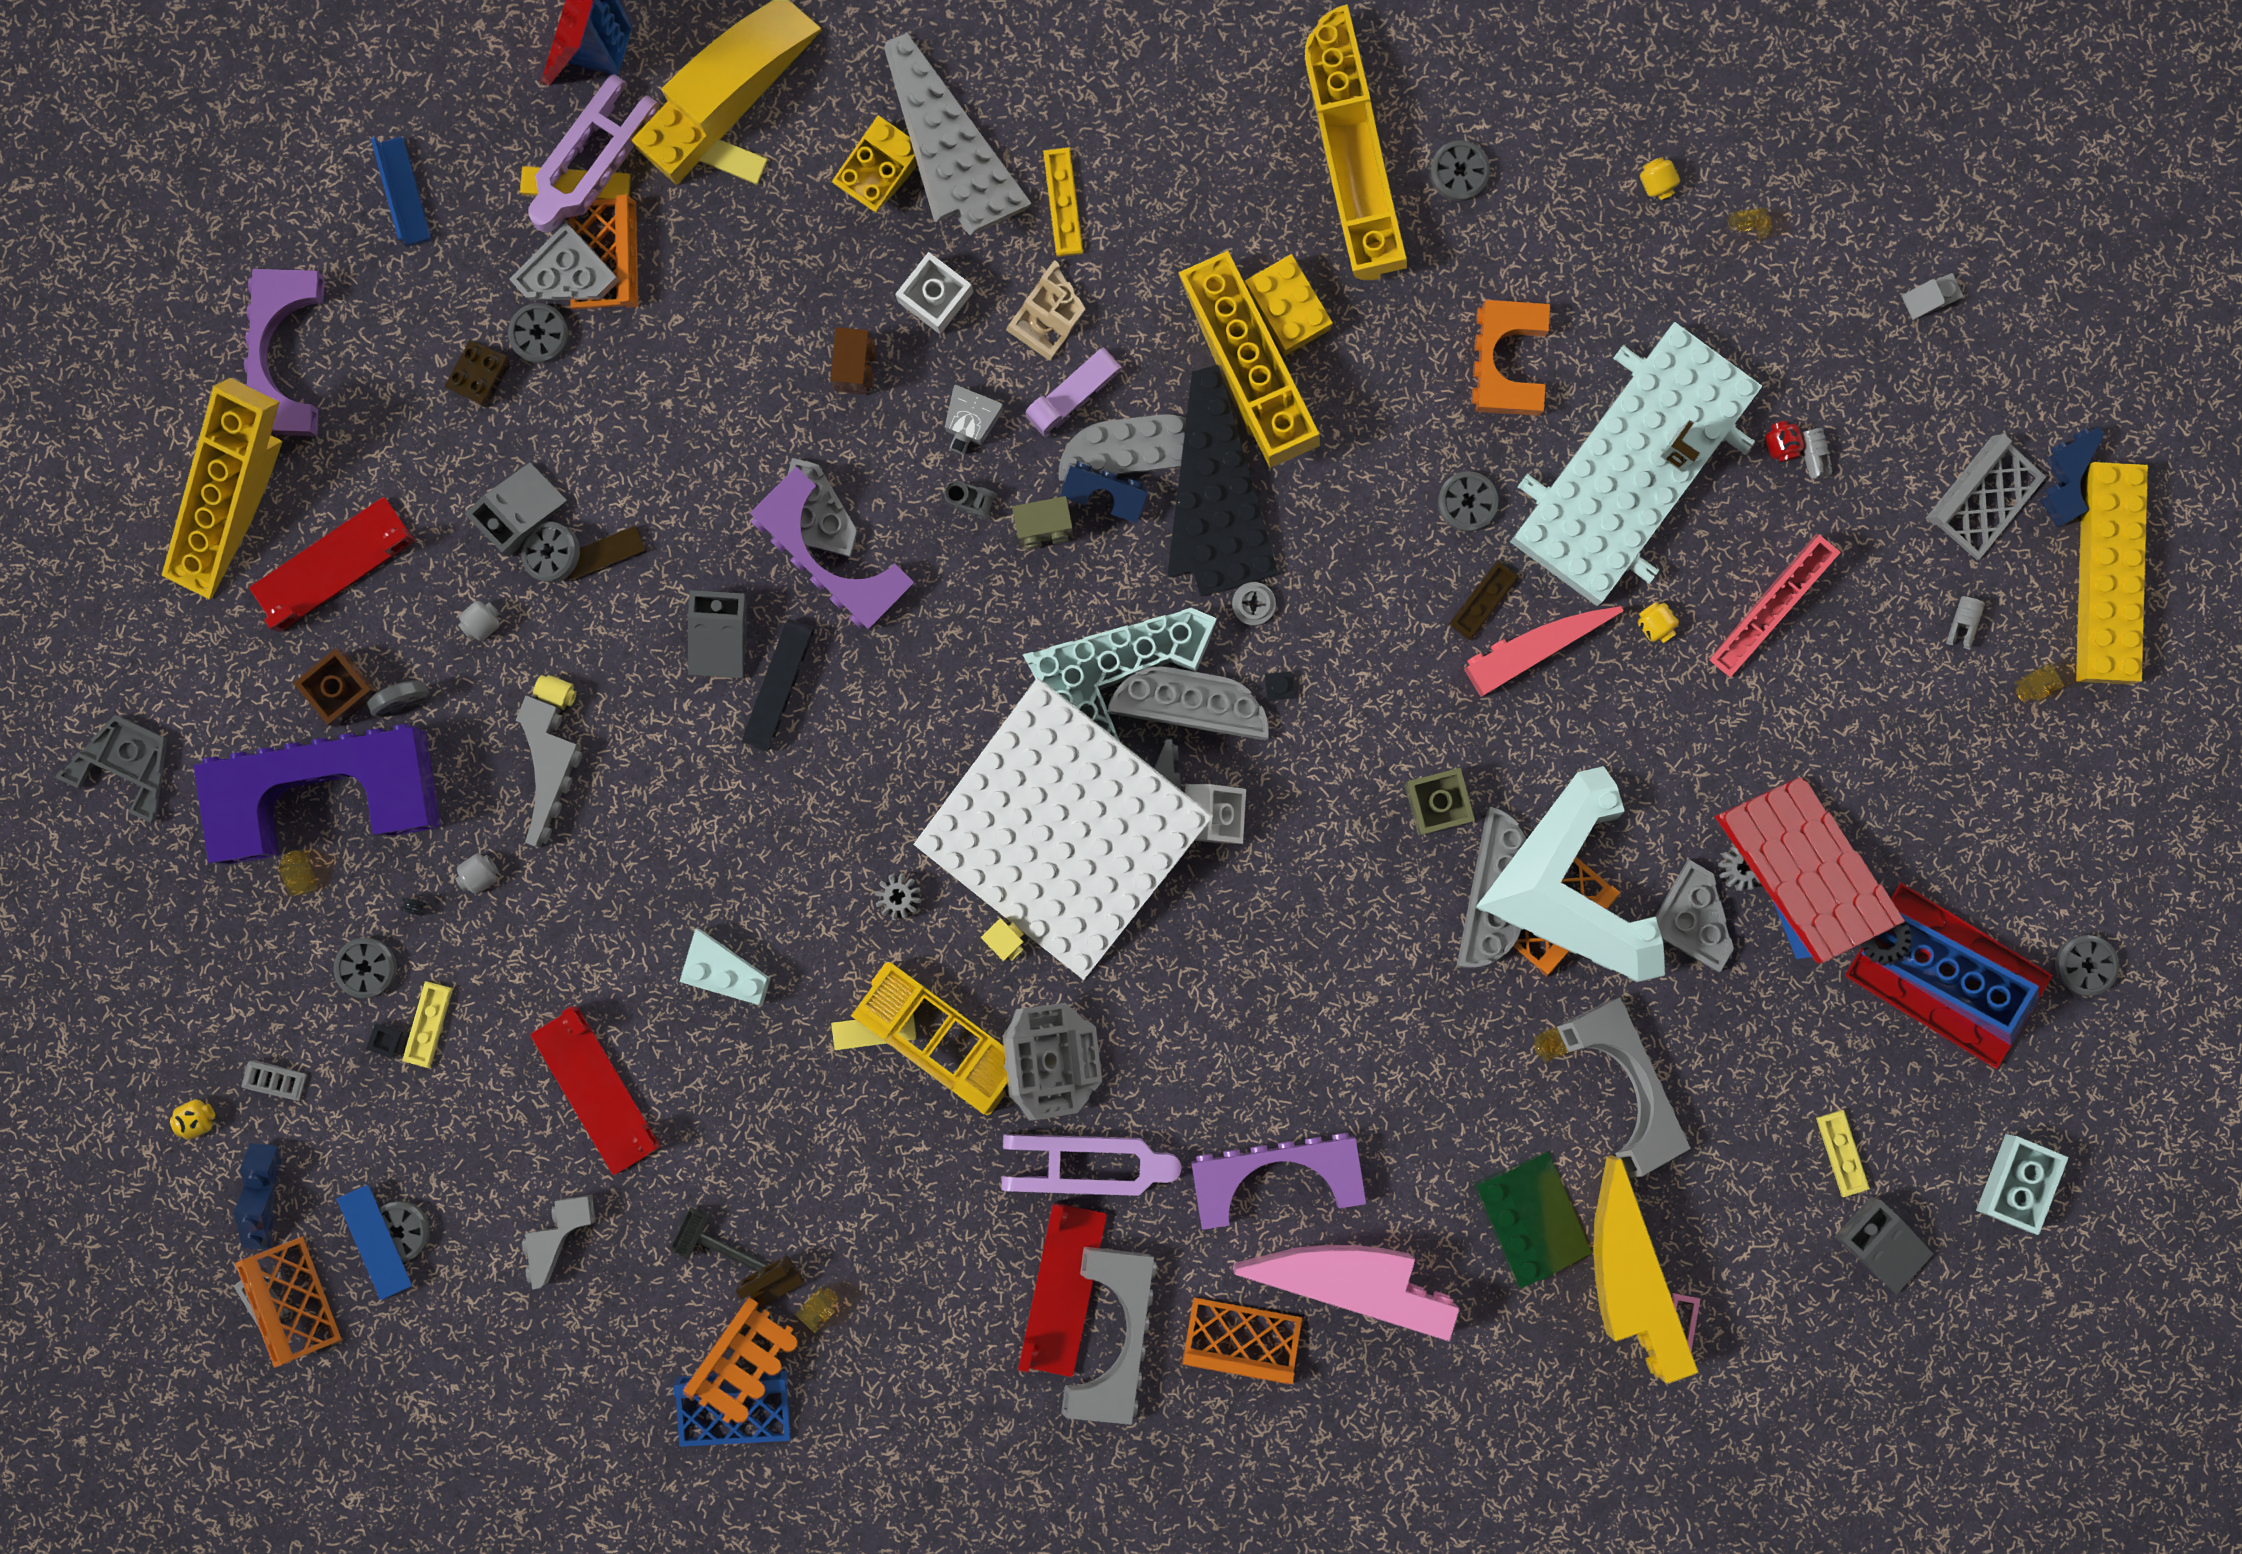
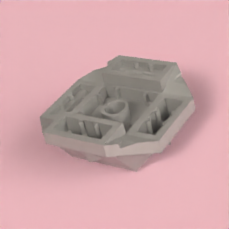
M1066 1003L1016 1009L1010 1026L1003 1034L1006 1060L1004 1068L1007 1071L1010 1097L1019 1105L1028 1120H1039L1078 1113L1087 1102L1092 1091H1095L1102 1083L1096 1027L1088 1020H1084Z

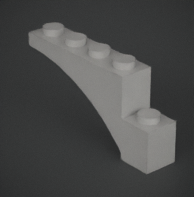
M525 696L515 721L521 723L526 734L533 758L536 784L535 806L525 843L541 847L542 843L546 844L550 838L552 829L549 828L552 818L556 819L561 811L562 803L559 800L562 793H567L571 786L572 778L569 776L572 768L578 767L582 758V752H579L581 746L551 735L552 731L557 730L561 724V709Z

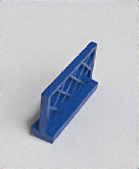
M780 1371L775 1376H770L764 1372L758 1380L764 1385L765 1393L760 1399H754L757 1402L748 1410L747 1419L758 1427L753 1435H745L738 1429L742 1423L734 1425L731 1422L728 1424L723 1421L724 1414L718 1412L709 1403L705 1408L716 1418L708 1427L696 1418L704 1408L700 1405L693 1414L683 1406V1398H688L683 1394V1390L693 1376L677 1377L673 1389L674 1396H676L679 1447L790 1441L788 1371ZM711 1375L707 1381L713 1383L718 1375ZM726 1380L719 1386V1389L729 1396L736 1395L734 1397L735 1400L742 1392ZM769 1393H781L782 1403L776 1410L764 1401ZM698 1396L694 1398L698 1402H700L701 1398ZM759 1404L771 1413L763 1424L751 1415ZM781 1409L783 1412V1416L778 1413ZM684 1415L688 1418L686 1422L684 1420ZM775 1417L783 1424L784 1433L773 1434L766 1428V1425ZM718 1420L731 1429L725 1437H718L710 1430ZM692 1421L703 1432L698 1438L686 1439L685 1428Z

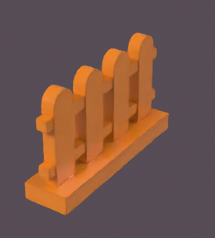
M750 1297L683 1390V1394L692 1401L696 1396L700 1397L699 1404L704 1408L709 1403L725 1414L722 1420L728 1424L731 1419L737 1423H743L747 1420L748 1409L742 1405L747 1396L752 1399H760L765 1393L764 1385L758 1381L764 1372L770 1376H775L781 1370V1363L775 1358L778 1351L782 1349L785 1352H792L797 1347V1339L791 1334L793 1328L788 1325L785 1330L768 1319L770 1313L765 1309L762 1313H759L757 1311L758 1303ZM745 1326H748L751 1329L744 1337L740 1333ZM757 1333L774 1344L769 1353L752 1342ZM731 1349L734 1351V1353L730 1357V1359L727 1360L724 1356L727 1353V1351ZM740 1356L758 1367L753 1376L735 1365ZM714 1372L718 1376L713 1383H710L707 1380ZM724 1380L742 1391L736 1400L719 1389Z

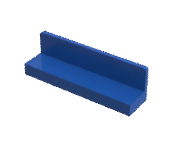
M372 137V146L398 240L405 247L431 241V234L404 138L398 137L379 142L375 137Z
M365 1185L336 1198L380 1300L409 1288L411 1281L370 1187Z

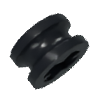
M402 897L401 901L404 902V905L399 908V911L424 916L422 908L426 906L427 902Z

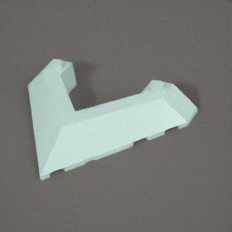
M1189 608L1131 626H1124L1084 637L1077 641L1052 646L1041 651L1023 654L1035 679H1041L1120 742L1111 717L1107 713L1108 710L1100 690L1123 682L1142 669L1160 667L1170 662L1196 672L1207 648L1217 618Z
M1604 766L1578 772L1475 908L1498 916L1501 920L1520 929H1526L1534 933L1533 935L1570 952L1587 957L1592 962L1609 970H1615L1624 974L1633 981L1641 982L1665 975L1664 945L1656 917L1628 923L1561 883L1594 824L1618 819L1625 812L1618 787Z

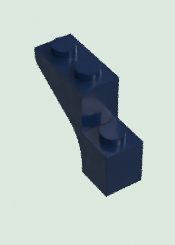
M2086 427L2073 435L2075 441L2068 445L2063 441L2050 449L2052 455L2045 459L2058 478L2059 483L2045 490L2047 496L2040 501L2057 527L2068 523L2089 510L2081 495L2080 481L2103 439V432L2100 427L2091 431Z
M250 1143L241 1164L240 1172L244 1187L233 1213L242 1247L253 1250L270 1249L273 1232L274 1187L281 1165L278 1146Z

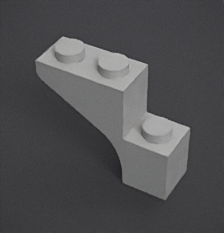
M593 1195L554 1201L555 1206L552 1207V1219L554 1223H557L558 1227L530 1231L525 1234L526 1238L522 1241L524 1255H528L529 1266L526 1267V1278L528 1283L532 1284V1289L541 1288L549 1282L568 1234L579 1226L590 1225L596 1222Z

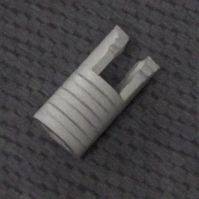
M1817 428L1802 432L1805 444L1803 453L1809 476L1814 479H1819V477L1829 478L1832 474L1824 429Z
M1961 597L1946 644L1953 645L1956 642L1961 626L1968 629L1963 642L1964 648L1971 649L1985 606L1984 602L1971 597Z

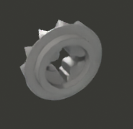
M1250 582L1238 588L1234 594L1232 606L1234 614L1241 622L1253 626L1263 624L1272 617L1276 601L1273 592L1266 585ZM1254 593H1256L1257 602L1266 604V606L1257 607L1254 615H1252L1251 607L1242 604V602L1251 601Z

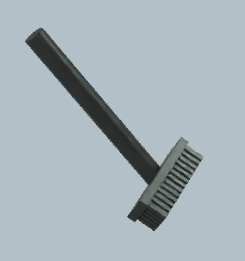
M691 1207L670 1246L674 1253L681 1255L686 1260L689 1259L696 1242L755 1271L768 1265L703 1233L702 1230L709 1216L704 1211Z

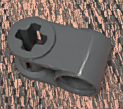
M952 481L947 484L944 490V498L948 506L974 517L990 520L989 512L993 500L998 496L997 493L961 481ZM953 489L962 490L964 493L963 499L960 501L951 500L949 497L950 491Z

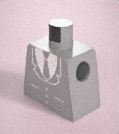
M955 385L945 423L946 432L955 435L949 449L964 455L970 441L982 445L1003 412V404Z

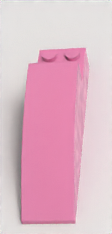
M1319 1245L1296 1247L1236 1262L1233 1265L1235 1275L1450 1341L1459 1308L1453 1303L1454 1300L1449 1295L1434 1291L1432 1296L1426 1294L1427 1291L1423 1290V1287L1408 1283L1415 1259L1409 1253L1357 1245Z

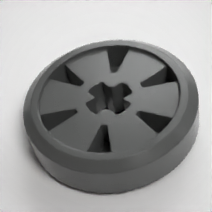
M1453 141L1445 144L1437 151L1430 166V178L1434 188L1440 195L1452 201H1467L1476 197L1485 188L1490 176V164L1486 154L1480 147L1468 141ZM1456 165H1458L1459 168L1461 166H1464L1466 168L1464 172L1465 176L1462 177L1461 174L1459 176H1456L1454 174L1456 170Z
M533 303L522 307L514 314L509 323L508 338L513 350L522 359L534 364H544L557 359L565 351L569 342V327L565 318L554 307L543 303ZM538 327L545 332V335H541L542 339L539 340L532 335V332H536Z
M1466 471L1453 475L1444 483L1438 495V510L1442 519L1453 529L1462 532H1473L1482 529L1493 519L1498 508V494L1494 485L1488 478L1476 472ZM1464 495H1467L1468 498L1471 496L1474 498L1473 508L1469 509L1468 505L1463 507L1461 502L1464 500Z
M555 522L539 524L526 537L521 550L522 563L526 571L535 579L548 583L559 582L567 578L576 568L580 556V546L574 532L568 527ZM551 548H554V552L550 555L551 557H548L547 553L550 552Z
M419 680L406 681L377 692L369 699L367 705L372 716L379 718L390 717L419 706L426 701L429 691L425 682Z
M2081 935L2069 939L2061 946L2056 956L2055 969L2060 982L2069 991L2079 995L2091 996L2105 992L2114 984L2119 973V960L2114 948L2104 939L2093 935ZM2086 958L2088 962L2093 964V968L2088 969L2089 973H2087V969L2081 966L2082 962H2086Z
M358 938L348 942L340 949L334 961V976L338 985L344 992L357 998H372L384 993L392 985L397 972V963L392 950L382 941L373 938ZM369 961L368 966L372 967L371 972H366L362 975L363 970H359V965Z
M395 1201L380 1207L379 1210L402 1263L417 1257L425 1249L430 1238V1224L425 1213L415 1204L406 1201ZM402 1226L404 1228L402 1232L404 1237L395 1238L393 1236L395 1232L393 1227Z

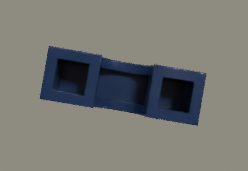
M1077 461L1076 465L1069 463L1059 493L1060 497L1066 496V499L1086 506L1088 497L1093 491L1106 489L1114 497L1110 510L1111 514L1135 523L1138 522L1148 493L1147 489L1142 488L1144 483L1128 478L1127 482L1117 479L1118 474L1108 470H1102V473L1091 470L1092 465Z

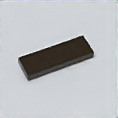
M632 526L580 547L579 560L574 571L568 576L571 582L647 552L637 526Z
M1497 560L1448 625L1470 641L1518 579L1519 575Z

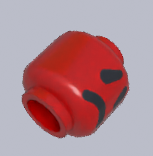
M1787 420L1771 425L1772 431L1768 432L1765 436L1771 458L1779 459V462L1782 463L1800 457V452L1804 449L1805 444L1799 426L1796 424L1788 425Z

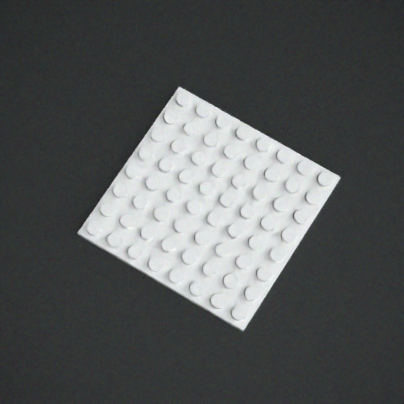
M1037 678L913 845L1011 923L1013 922L1021 931L1084 980L1213 815L1041 679Z

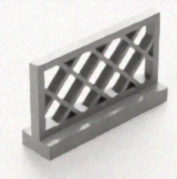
M2005 434L1992 436L1926 517L1933 525H1938L1977 560H1980L2046 478L2041 471L2010 444L2012 440ZM2006 452L2013 457V469H2002L2001 458ZM2020 471H2028L2036 477L2029 487H2021ZM2014 472L2015 488L2003 489L2002 473ZM1996 473L1997 489L1985 490V477L1988 474ZM2015 491L2016 503L2013 507L2005 508L2004 492ZM1997 492L1998 508L1986 509L1985 493ZM1972 494H1979L1980 510L1968 511V498ZM1998 511L2000 523L1996 528H1988L1987 512ZM1980 513L1981 529L1970 530L1969 514ZM1955 515H1962L1963 531H1955L1948 524ZM1982 532L1983 544L1978 550L1971 545L1970 533Z

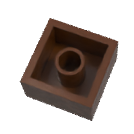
M835 327L830 378L835 392L868 395V388H873L874 372L872 371L871 361H876L877 345H875V340L871 338L868 330Z
M337 648L293 683L325 723L336 728L367 704L369 699L378 692L348 654Z

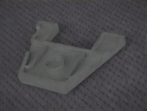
M114 715L91 739V742L71 759L72 762L64 770L61 769L57 773L55 778L81 789L93 764L141 786L129 813L150 823H155L168 739L121 716Z

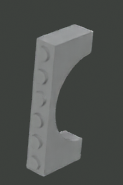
M1620 997L1606 1001L1557 1027L1568 1052L1581 1048L1600 1050L1610 1055L1624 1068L1633 1084L1638 1106L1636 1126L1628 1143L1615 1153L1622 1160L1628 1179L1644 1176L1691 1149L1686 1140V1135L1675 1116L1674 1109L1665 1095L1662 1083L1659 1081L1651 1060L1640 1041L1639 1034L1628 1015V1010Z
M1084 1247L1080 1274L1087 1279H1093L1107 1285L1116 1294L1125 1312L1127 1330L1123 1349L1116 1362L1108 1371L1095 1380L1084 1384L1065 1385L1061 1413L1066 1418L1132 1425V1419L1136 1417L1138 1412V1401L1135 1400L1136 1389H1140L1142 1374L1139 1372L1140 1361L1143 1362L1145 1358L1143 1337L1149 1329V1318L1146 1317L1147 1307L1151 1306L1153 1300V1291L1150 1289L1151 1278H1155L1157 1269L1154 1257L1151 1255Z

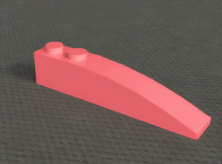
M1815 534L1709 660L1731 678L1841 552L1821 535Z
M1619 606L1590 611L1540 626L1514 638L1508 643L1505 639H1502L1491 646L1493 652L1486 656L1479 653L1467 661L1469 666L1464 670L1480 697L1624 610Z

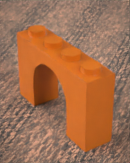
M1485 300L1482 308L1477 309L1476 324H1481L1480 335L1476 334L1475 351H1479V361H1474L1473 377H1477L1478 380L1477 388L1472 389L1471 403L1476 404V412L1540 416L1544 412L1545 384L1520 383L1506 379L1498 372L1494 365L1493 350L1495 344L1506 336L1529 335L1545 337L1549 331L1550 304Z

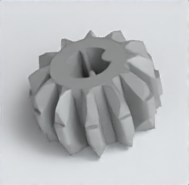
M1735 846L1731 847V854L1728 852L1722 854L1723 858L1728 862L1718 863V867L1726 868V872H1722L1719 876L1720 878L1730 877L1726 882V886L1731 887L1735 884L1736 890L1742 891L1744 885L1748 890L1754 888L1753 882L1760 883ZM1744 861L1743 865H1747L1748 870L1740 874L1741 870H1737V865L1742 864Z
M904 874L899 875L898 883H896L893 875H889L888 878L891 885L888 886L884 881L879 883L881 887L886 889L885 892L875 891L876 896L884 898V900L876 902V906L887 905L882 911L884 916L888 915L892 909V920H897L899 911L903 919H908L905 909L908 908L912 913L917 912V909L911 903H921L922 899L913 898V894L921 892V889L917 887L910 890V887L915 882L912 878L904 885ZM898 889L900 893H905V897L902 898V904L897 905L898 902H892L891 897L895 896L894 891Z

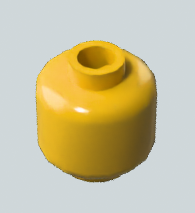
M1660 157L1643 165L1644 170L1640 173V179L1648 196H1658L1662 200L1675 193L1673 188L1680 183V179L1672 161L1664 160L1663 157Z

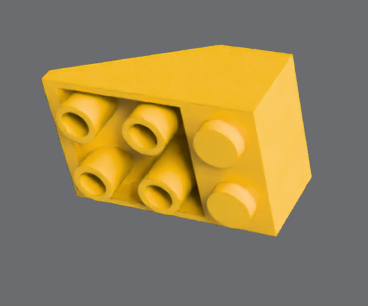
M878 115L836 174L832 183L877 213L918 165L910 137Z

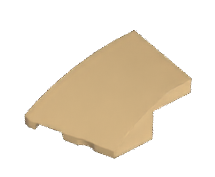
M1055 260L1041 277L1037 286L1025 300L1022 308L1006 329V331L1049 361L1085 311L1084 305L1074 294L1072 285L1065 280L1059 270L1060 265ZM1052 330L1061 335L1054 346L1045 337Z

